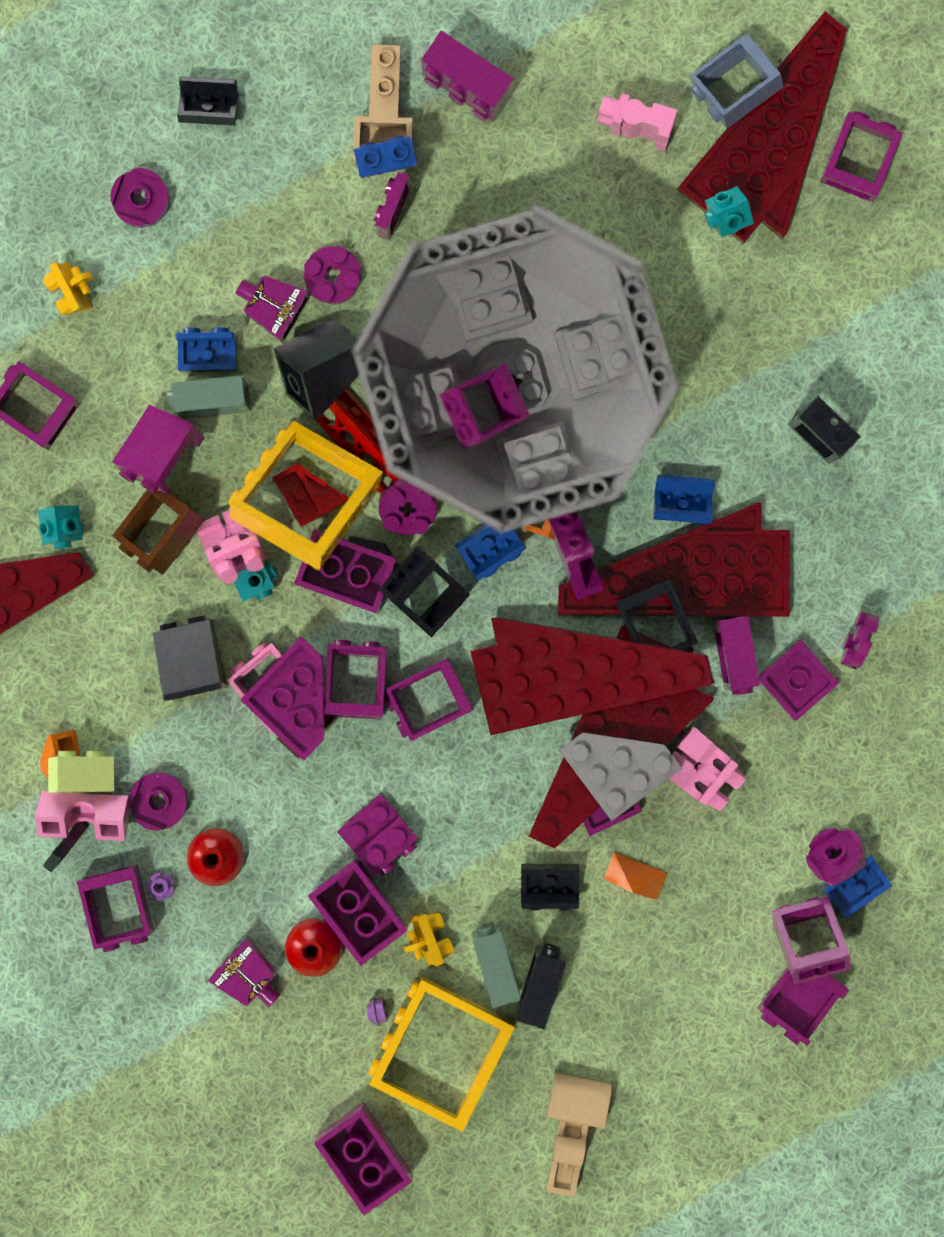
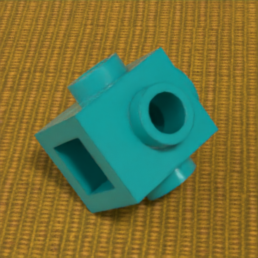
M737 186L727 191L719 192L705 200L708 212L704 213L709 228H715L721 237L734 234L738 230L754 224L749 202Z
M79 505L54 506L38 510L39 534L41 535L42 545L54 544V549H65L72 547L71 542L83 540V526L80 520Z
M264 560V567L256 572L249 571L246 568L237 573L238 578L234 581V585L243 602L255 596L257 600H261L273 594L272 588L278 584L276 579L279 576L272 562L268 563L267 560ZM253 575L258 576L260 582L255 581Z

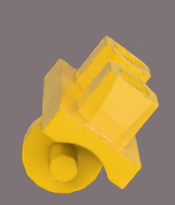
M54 262L49 265L51 271L43 278V282L50 292H56L59 289L63 292L64 297L56 302L59 313L61 315H71L76 312H86L92 309L93 306L87 297V294L92 292L88 285L94 279L92 273H82L79 266L72 268L70 262L63 264Z
M417 914L410 917L414 930L406 933L410 943L403 946L404 952L413 951L416 960L425 957L428 966L435 965L437 967L444 964L443 959L454 953V948L449 938L436 942L433 932L444 927L441 914Z

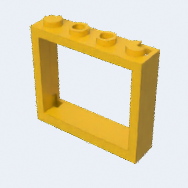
M293 420L287 429L282 428L278 433L274 447L265 450L258 468L249 471L244 480L245 485L240 491L235 490L228 501V504H230L229 518L315 569L320 570L379 488L382 471ZM292 443L299 445L361 481L317 544L247 504Z
M422 976L419 982L414 980L406 995L411 998L407 1007L401 1006L393 1022L398 1025L394 1033L388 1032L380 1048L385 1050L381 1059L375 1058L367 1073L372 1076L369 1085L463 1132L515 1029V1023ZM425 992L498 1028L456 1115L382 1078Z

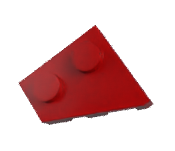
M298 463L272 477L274 484L300 528L342 506L349 499L348 496L339 493L330 487L327 482L319 477H315L309 470Z

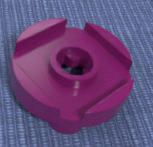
M136 168L125 175L119 176L114 182L110 194L111 203L119 218L127 225L136 228L156 225L165 216L170 202L167 186L161 178L153 171L143 168ZM141 191H144L147 198L146 203L136 205V200L133 199L134 194L139 195Z
M327 246L315 251L304 265L306 288L315 299L323 303L333 305L344 303L355 295L360 285L361 269L359 263L352 253L341 246ZM329 268L341 272L337 276L338 281L335 283L331 279L326 281L324 278L328 274L327 270Z
M402 479L395 481L394 485L387 490L385 488L380 495L379 516L383 521L384 528L388 531L402 535L423 534L429 529V525L435 519L437 511L436 498ZM406 502H410L414 510L406 512L400 509V506L403 507Z
M859 611L854 622V627H856L854 634L848 633L843 643L842 649L845 651L841 658V664L854 670L861 667L873 642H870L871 632L875 634L879 625L878 616Z
M164 772L144 776L134 784L129 794V807L134 815V819L139 825L149 830L159 831L172 827L183 818L188 806L186 788L175 776ZM160 793L164 795L163 800L166 801V805L155 809V803L151 801V797H157Z
M830 828L822 831L812 839L809 844L810 851L808 855L806 854V862L814 876L826 881L831 886L849 879L862 869L867 862L865 847L861 839L850 829L838 831L837 828ZM833 852L841 853L839 857L832 859L831 854Z

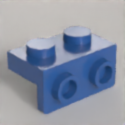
M396 136L388 139L387 142L378 144L375 142L360 145L359 148L353 149L360 178L407 169L417 165L411 136Z
M216 327L212 328V332L201 333L199 328H184L183 333H176V340L178 341V371H237V336L234 332H229V328Z
M657 475L654 489L653 519L711 524L713 517L712 495L715 480L699 477Z
M483 525L455 544V547L478 580L492 576L498 567L506 562L516 560L521 555V552L526 549L514 529L500 533L487 525Z
M872 855L866 858V865L855 875L841 881L837 885H828L824 888V892L844 920L893 886L876 864L875 858Z

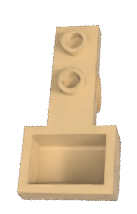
M372 45L369 117L355 116L354 149L359 148L360 145L375 142L378 144L387 142L388 139L396 136H411L413 142V118H399L401 46ZM353 150V161L354 163H356L355 154Z
M554 1072L546 1117L559 1120L546 1192L575 1197L580 1168L582 1167L585 1155L588 1127L605 1128L612 1090L611 1083Z

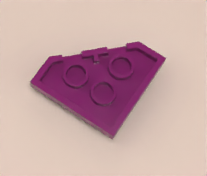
M301 636L240 701L303 761L324 741L325 725L323 656Z

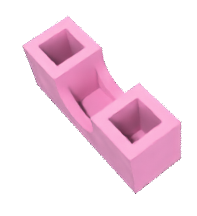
M41 791L35 814L38 837L67 838L71 826L78 822L86 821L94 824L96 840L125 841L130 820L128 795L48 793V791Z

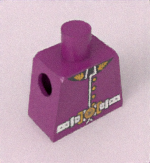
M263 276L258 286L243 279L236 290V295L248 301L244 308L246 315L281 343L284 342L309 298L307 291L268 276Z
M249 936L208 979L211 984L245 1006H248L257 996L270 1008L281 995L269 984L277 972Z

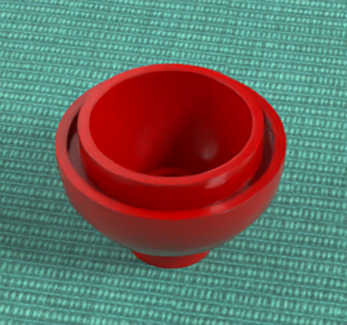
M220 828L207 829L195 836L189 844L186 855L187 865L193 877L208 886H222L233 881L241 872L245 859L244 849L239 839L231 832ZM210 854L218 856L219 861L217 864L212 865L208 862Z
M307 919L299 922L291 929L285 941V955L288 963L295 971L304 976L319 977L329 973L337 966L342 956V941L327 921L321 919ZM310 945H314L318 949V953L314 956L307 953V947Z

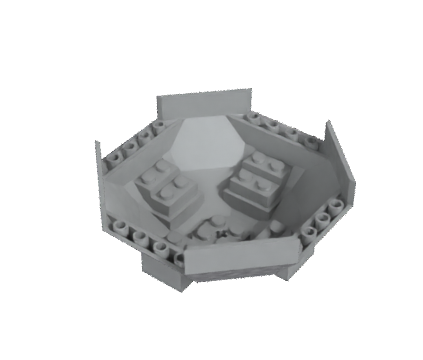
M534 203L531 205V211L416 244L414 238L352 351L388 472L500 533L617 499L681 383L676 382L643 270L646 264ZM506 363L512 377L522 382L518 386V390L530 417L480 443L463 448L450 417L443 407L439 394ZM484 382L462 392L480 432L502 421Z

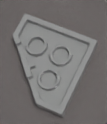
M581 733L559 750L611 821L682 769L663 744Z

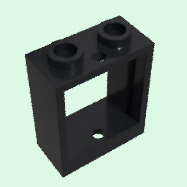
M819 396L809 402L787 424L828 464L840 459L861 438ZM833 418L837 419V425L831 423Z
M418 546L378 589L431 638L470 596L459 583ZM434 571L449 586L419 617L404 602Z
M670 579L615 603L630 640L641 643L627 611L666 594L686 641L670 648L694 652L692 646L698 644V640Z
M544 943L543 947L536 946L520 996L521 1000L516 1008V1019L518 1022L543 1030L546 1029L567 963L565 955L560 951V947L549 943Z

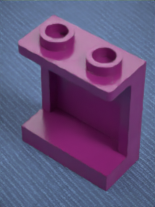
M149 404L112 462L120 470L118 474L131 483L137 480L141 482L140 485L152 493H156L158 490L167 495L170 489L165 485V480L188 444L199 447L205 437L194 424Z
M574 511L548 519L560 561L576 599L580 600L604 591L603 583L591 558L595 554L578 512Z
M800 952L796 954V958L804 956ZM787 966L759 1004L758 1009L763 1013L760 1018L773 1028L777 1024L786 1030L783 1035L796 1045L802 1042L808 1046L811 1042L809 1038L837 999L840 997L843 1000L849 989L831 975L794 985Z

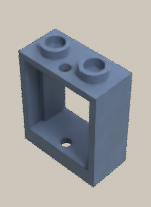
M747 33L690 75L693 87L690 89L699 102L704 100L709 106L707 111L716 123L721 121L726 128H729L783 88L781 73ZM745 59L763 82L731 106L724 109L707 87Z

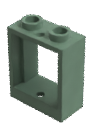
M242 376L171 383L172 391H168L169 408H173L174 412L181 418L251 412L248 383Z
M493 922L477 926V931L472 933L473 944L492 1008L520 1001L519 987L501 926H494Z

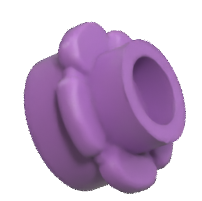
M158 872L150 877L151 880L147 882L146 890L148 894L152 895L154 900L163 901L165 898H170L175 891L173 886L174 880L169 874L164 875ZM162 884L163 889H159L158 885Z
M374 997L371 1000V1004L367 1005V1015L370 1022L374 1021L376 1026H380L381 1023L388 1022L389 1015L387 1010L384 1012V1007H387L385 999L376 1000Z

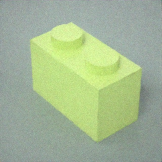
M58 751L57 757L48 758V793L114 792V756H104V751H87L86 756H76V751Z

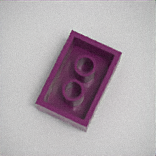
M442 30L421 59L422 74L425 76L424 81L436 90L441 87L449 92L448 97L456 104L462 106L465 103L473 108L472 113L484 122L487 119L495 122L513 95L514 78Z
M314 529L310 541L317 544L324 532ZM341 539L320 570L302 561L294 584L378 614L385 597L378 589L393 574L398 559Z
M357 857L308 895L309 899L360 966L408 931L406 922Z
M364 1102L319 1132L315 1137V1146L363 1216L412 1183L413 1172Z

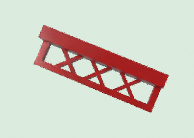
M347 388L329 407L335 415V422H330L324 414L316 419V421L339 447L365 461L363 452L369 453L373 458L375 468L382 471V474L388 475L393 482L400 480V478L389 473L387 470L388 468L371 414ZM344 431H349L354 436L355 444H350L345 439ZM382 477L380 481V486L377 489L380 494L385 488L386 490L388 489L387 485L383 482Z

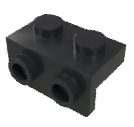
M195 76L180 77L178 123L236 126L239 104L237 80Z
M521 864L522 909L533 911L541 909H559L562 911L579 909V864Z

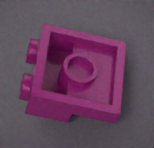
M382 794L377 796L337 831L374 877L378 873L382 876L386 875L396 866L393 863L395 858L400 854L405 858L418 847L414 843L418 839L416 833Z

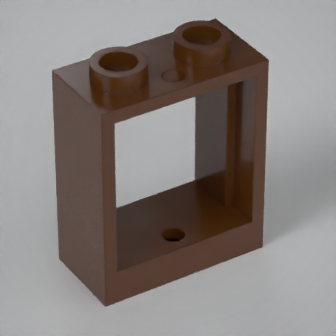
M146 490L112 537L121 543L118 548L131 558L134 555L139 558L136 563L149 573L154 569L164 575L205 519L171 492H168L166 495L158 490L156 493ZM162 503H164L179 516L148 555L133 542Z

